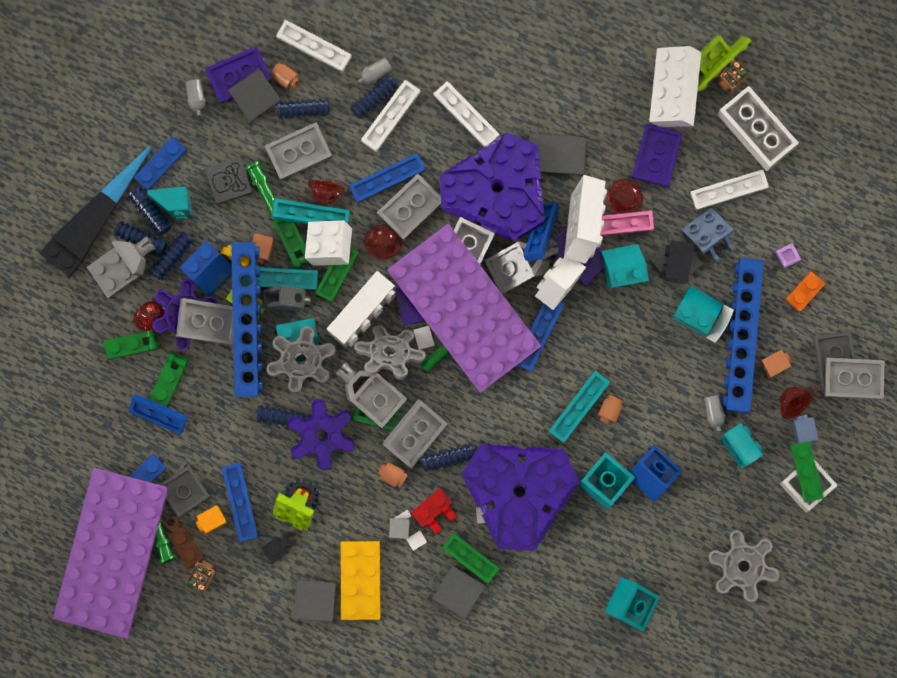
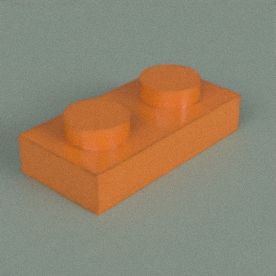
M811 271L786 298V301L800 313L825 283Z

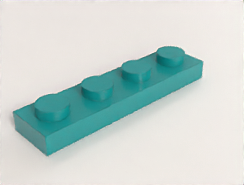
M274 198L271 218L303 224L321 221H345L348 224L350 210Z
M260 267V277H257V285L265 288L288 286L304 290H317L318 271ZM244 276L241 280L243 286H249L252 282L250 276Z
M594 371L548 432L564 444L610 384V381L597 371Z

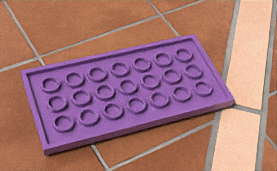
M449 223L387 269L480 393L541 347Z
M93 468L53 619L118 637L129 638L169 487Z

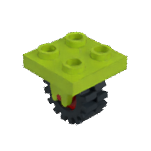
M297 479L296 483L294 481L290 482V486L287 485L284 495L279 493L277 496L273 515L280 521L291 523L299 530L307 531L311 525L314 510L319 500V491H316L317 487L315 485L312 486L311 481L306 483V479H303L302 482H300V479Z

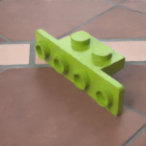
M717 35L700 51L699 72L702 75L698 79L697 92L704 90L708 86V82L712 78L719 76L721 70L725 66L730 65L738 53L747 49L748 44L751 42L750 38L742 36L729 47L723 38Z

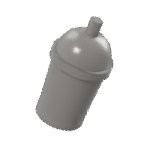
M384 57L370 66L364 67V70L361 72L362 78L358 82L375 84L377 80L392 71V67Z
M199 79L185 82L188 98L187 105L191 110L197 112V116H200V111L205 107L206 99L204 98L201 81Z
M719 395L705 397L707 421H709L711 426L717 427V431H721L720 426L724 424L726 415L724 414Z

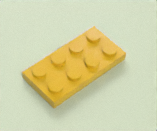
M380 541L341 542V620H380Z

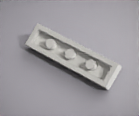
M287 20L284 21L276 35L278 39L342 73L352 57L346 51Z
M404 80L363 136L361 142L377 152L421 91Z
M448 81L434 93L438 101L483 147L500 136Z
M759 170L691 191L690 195L697 211L768 189L769 186L764 171Z

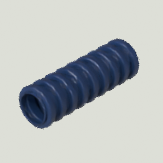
M386 75V79H381L382 82H378L376 87L373 86V90H369L368 94H364V98H359V102L356 101L354 106H350L351 111L358 119H362L363 115L366 116L368 111H372V107L375 108L377 103H381L380 100H384L385 96H389L390 92H394V88H398V83L392 76Z
M327 98L325 100L319 99V101L313 99V101L307 100V102H304V100H301V102H298L297 100L295 103H292V101L286 103L284 101L283 104L280 102L276 104L277 117L279 119L282 117L286 119L288 116L299 118L300 115L302 117H305V115L311 117L313 114L314 116H317V114L323 116V114L329 115L330 113L329 100Z
M141 187L134 188L127 198L132 199V204L139 208L138 211L143 213L142 216L146 217V221L150 222L149 225L154 227L153 230L157 231V235L165 234L171 228V223H167L168 220L164 219V215L160 214L161 211L159 209H156L157 206L153 205V201H149V196H145L146 193L142 191Z
M120 221L114 230L115 237L120 236V239H125L126 242L130 241L133 244L140 242L147 236L151 240V244L155 246L152 253H157L158 256L163 255L167 247L166 240L161 241V238L157 239L155 235L151 236L150 233L146 234L144 230L135 229L133 225L130 227L128 223L124 224V221Z
M180 232V236L176 237L177 240L172 242L173 245H169L168 251L165 250V254L160 256V260H157L158 263L153 264V268L149 269L150 273L158 280L162 281V277L167 276V272L171 271L170 268L175 266L174 263H178V258H182V254L186 253L187 248H190L189 245L194 244V240L186 233Z
M260 405L257 412V422L263 421V423L269 422V424L275 423V425L281 424L283 427L284 425L288 427L290 418L296 416L306 420L311 417V414H299L297 411L293 413L291 410L287 412L285 409L281 411L280 408L275 410L274 407L269 409V406L263 408V405Z
M469 443L468 446L463 445L461 448L457 446V449L451 448L449 451L445 449V452L439 451L437 454L434 452V455L427 454L428 456L426 457L422 455L421 460L424 471L428 472L429 469L433 471L434 468L440 469L441 466L444 468L448 464L452 466V463L456 465L458 464L457 462L463 463L464 460L468 462L475 452L473 445Z

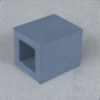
M807 415L796 417L797 421L792 422L796 443L816 442L818 435L814 418H808Z

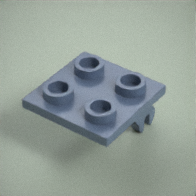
M710 208L681 229L703 254L708 251L716 263L720 260L713 249V245L720 240L724 241L731 252L735 250L728 237L734 230L713 208Z

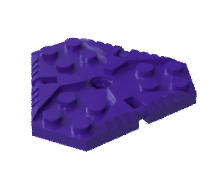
M506 132L487 146L476 151L477 154L473 157L468 156L465 160L439 175L441 208L447 213L459 218L462 217L474 224L479 222L483 228L514 242L545 223L542 186L539 183L541 182L539 146ZM482 161L483 164L478 166L477 162ZM525 183H532V185L525 186ZM496 189L502 190L499 193L494 192ZM482 211L486 212L485 216L480 215Z
M481 444L461 475L477 507H480L483 513L481 516L497 548L535 551L554 522L557 512L560 513L580 482L564 449L535 447L518 449L519 446ZM518 456L525 457V463H518ZM522 487L525 490V495L523 497H516L514 489ZM493 501L495 508L490 510L487 503ZM545 504L551 508L548 513L542 511Z

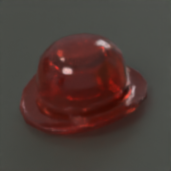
M315 179L307 182L308 187L312 189V198L315 202L322 205L333 204L338 195L345 191L343 185L335 182Z
M619 179L609 188V202L618 214L639 211L643 202V194L638 184L629 179Z
M377 225L370 228L364 238L367 250L372 255L381 259L395 257L401 250V238L387 225Z
M155 301L145 302L134 314L135 325L141 330L154 331L153 322L163 317L165 313L164 307Z
M799 387L787 388L780 397L781 416L785 419L798 416L812 402L813 392L807 389L802 390Z

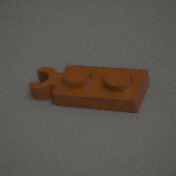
M173 516L174 525L169 526L167 521H164V526L172 531L167 536L188 569L197 562L204 560L186 527L182 526L179 528V520L176 516Z

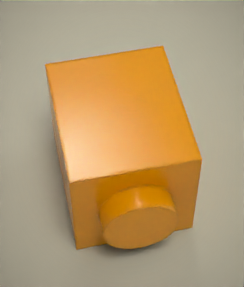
M218 505L196 516L199 520L196 524L200 532L204 531L205 534H209L228 524Z

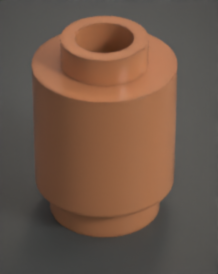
M278 63L271 71L273 79L287 90L294 89L299 83V75L285 64Z
M608 395L598 413L600 421L607 425L616 423L623 407L621 405L623 401Z
M390 462L387 465L383 463L378 472L381 475L379 479L393 487L397 486L399 488L402 487L408 474L404 473L403 469Z

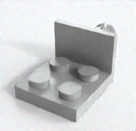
M147 236L136 244L122 241L112 242L114 248L87 267L108 299L144 274L146 263L144 256L155 249L154 244H151L152 242Z
M553 239L549 240L544 259L525 261L523 254L528 241H519L485 260L493 280L502 294L509 292L534 277L546 274L550 263L549 257L559 252L558 247L553 248V246L557 245Z
M346 362L341 368L347 374L341 369H338L335 373L346 382V400L353 403L380 428L384 427L407 400L406 397L378 373L368 375L366 371H355Z

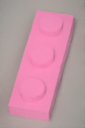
M652 211L602 216L604 225L600 236L654 231Z

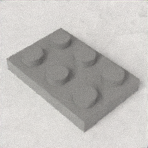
M316 122L265 145L281 181L332 158L331 152Z
M417 174L377 214L404 241L441 205V196Z
M182 298L180 300L176 337L233 345V306Z
M826 358L824 397L883 400L885 361Z
M418 399L382 445L409 468H412L447 423Z

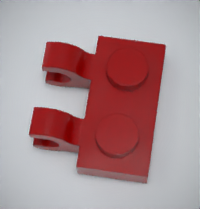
M441 488L411 512L423 528L429 525L436 535L442 531V528L434 520L443 512L450 522L457 518L449 508L453 502Z

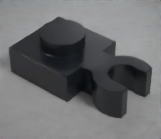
M286 532L281 541L278 537H275L261 547L272 564L288 553L285 549L287 546L292 547L296 545V540L291 543L287 541V537L291 535V532Z

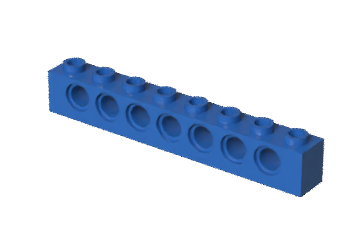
M232 242L235 397L259 396V392H263V382L259 381V373H262V362H259V354H262V343L258 342V335H261V323H258V315H261V304H257V296L261 295L260 285H257V277H260V265H256V258L260 257V248L256 246L255 242ZM245 256L251 259V264L248 267L241 265V260ZM244 276H250L252 280L251 284L247 287L241 283ZM245 295H250L252 298V302L248 306L242 303V298ZM245 314L252 316V323L249 325H245L242 321ZM246 333L251 334L253 337V341L250 344L243 342V336ZM247 352L253 355V361L249 364L243 360V356ZM246 372H251L254 376L251 383H247L244 380Z
M740 258L739 263H735L734 274H737V282L733 283V293H736L735 301L732 300L731 308L734 309V318L730 319L729 331H732V338L728 339L727 349L731 351L730 357L726 359V369H729V373L724 379L727 395H723L722 400L725 412L750 413L764 260ZM743 276H751L752 283H745L743 281ZM748 294L751 301L748 303L742 301L741 295ZM742 312L747 313L749 320L742 321L739 314ZM738 332H745L747 340H740ZM736 351H744L745 359L737 358ZM735 369H741L744 377L737 378L734 374ZM734 388H739L742 391L741 397L733 395L732 391Z

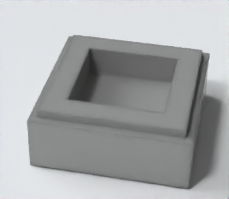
M390 518L389 538L409 539L410 519Z

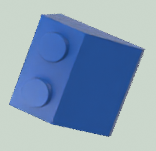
M207 241L180 267L181 271L207 296H211L232 275V266Z
M655 445L630 470V473L635 477L632 483L654 502L682 472Z

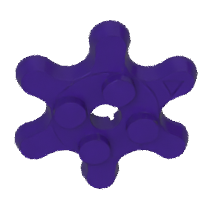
M184 279L180 284L178 295L172 296L165 290H160L155 294L156 302L164 307L165 313L163 317L153 322V329L157 333H162L165 330H172L175 334L177 333L180 300L182 298L217 304V300L213 296H207L204 299L196 298L193 281ZM176 337L175 343L177 348L180 350L187 349L190 345V339Z
M316 399L311 404L312 415L309 419L303 420L295 416L288 421V427L292 431L298 432L301 436L300 442L292 448L291 454L295 459H301L306 454L312 453L317 457L318 467L322 470H327L332 464L331 454L333 451L340 449L348 453L353 451L355 447L354 441L346 438L342 433L343 427L351 421L352 415L349 411L342 410L337 415L330 416L326 412L325 402L321 399ZM324 430L327 432L325 440L317 439L319 431Z

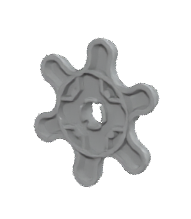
M378 325L372 329V334L375 337L372 342L359 341L354 344V350L357 354L370 357V361L364 366L368 375H375L379 370L387 369L392 371L397 379H404L408 373L405 364L409 362L421 363L426 356L424 351L412 349L409 346V343L415 337L414 332L411 330H403L399 335L393 336L387 333L385 327ZM387 351H391V352H393L394 354H390V356H388V354H386V352H387Z
M308 326L301 329L300 337L297 340L287 341L282 336H276L272 343L273 347L281 353V357L268 364L266 368L267 373L271 376L281 373L287 374L290 378L288 388L292 392L301 390L302 383L307 377H313L318 382L323 383L330 376L321 363L324 358L334 355L336 348L332 343L322 345L313 343L314 330ZM301 354L306 356L305 360L302 362H298L295 360V358H297V356Z
M733 531L730 534L732 546L728 552L722 553L715 550L709 554L711 564L720 566L724 573L723 577L716 583V590L723 594L727 593L730 588L738 586L743 590L745 600L754 602L758 598L756 586L760 580L775 582L779 578V571L776 568L768 567L764 562L765 555L772 550V543L768 539H762L756 546H749L745 543L744 535L741 531ZM740 561L748 563L749 569L746 572L739 570L738 564Z

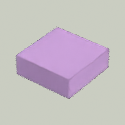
M793 243L775 251L784 269L801 260Z

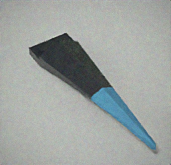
M151 147L146 148L52 236V239L42 249L40 255L68 277H71L84 261L121 196L150 152Z

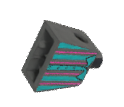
M277 286L263 290L262 309L296 311L309 307L311 304L310 296H305L304 289Z

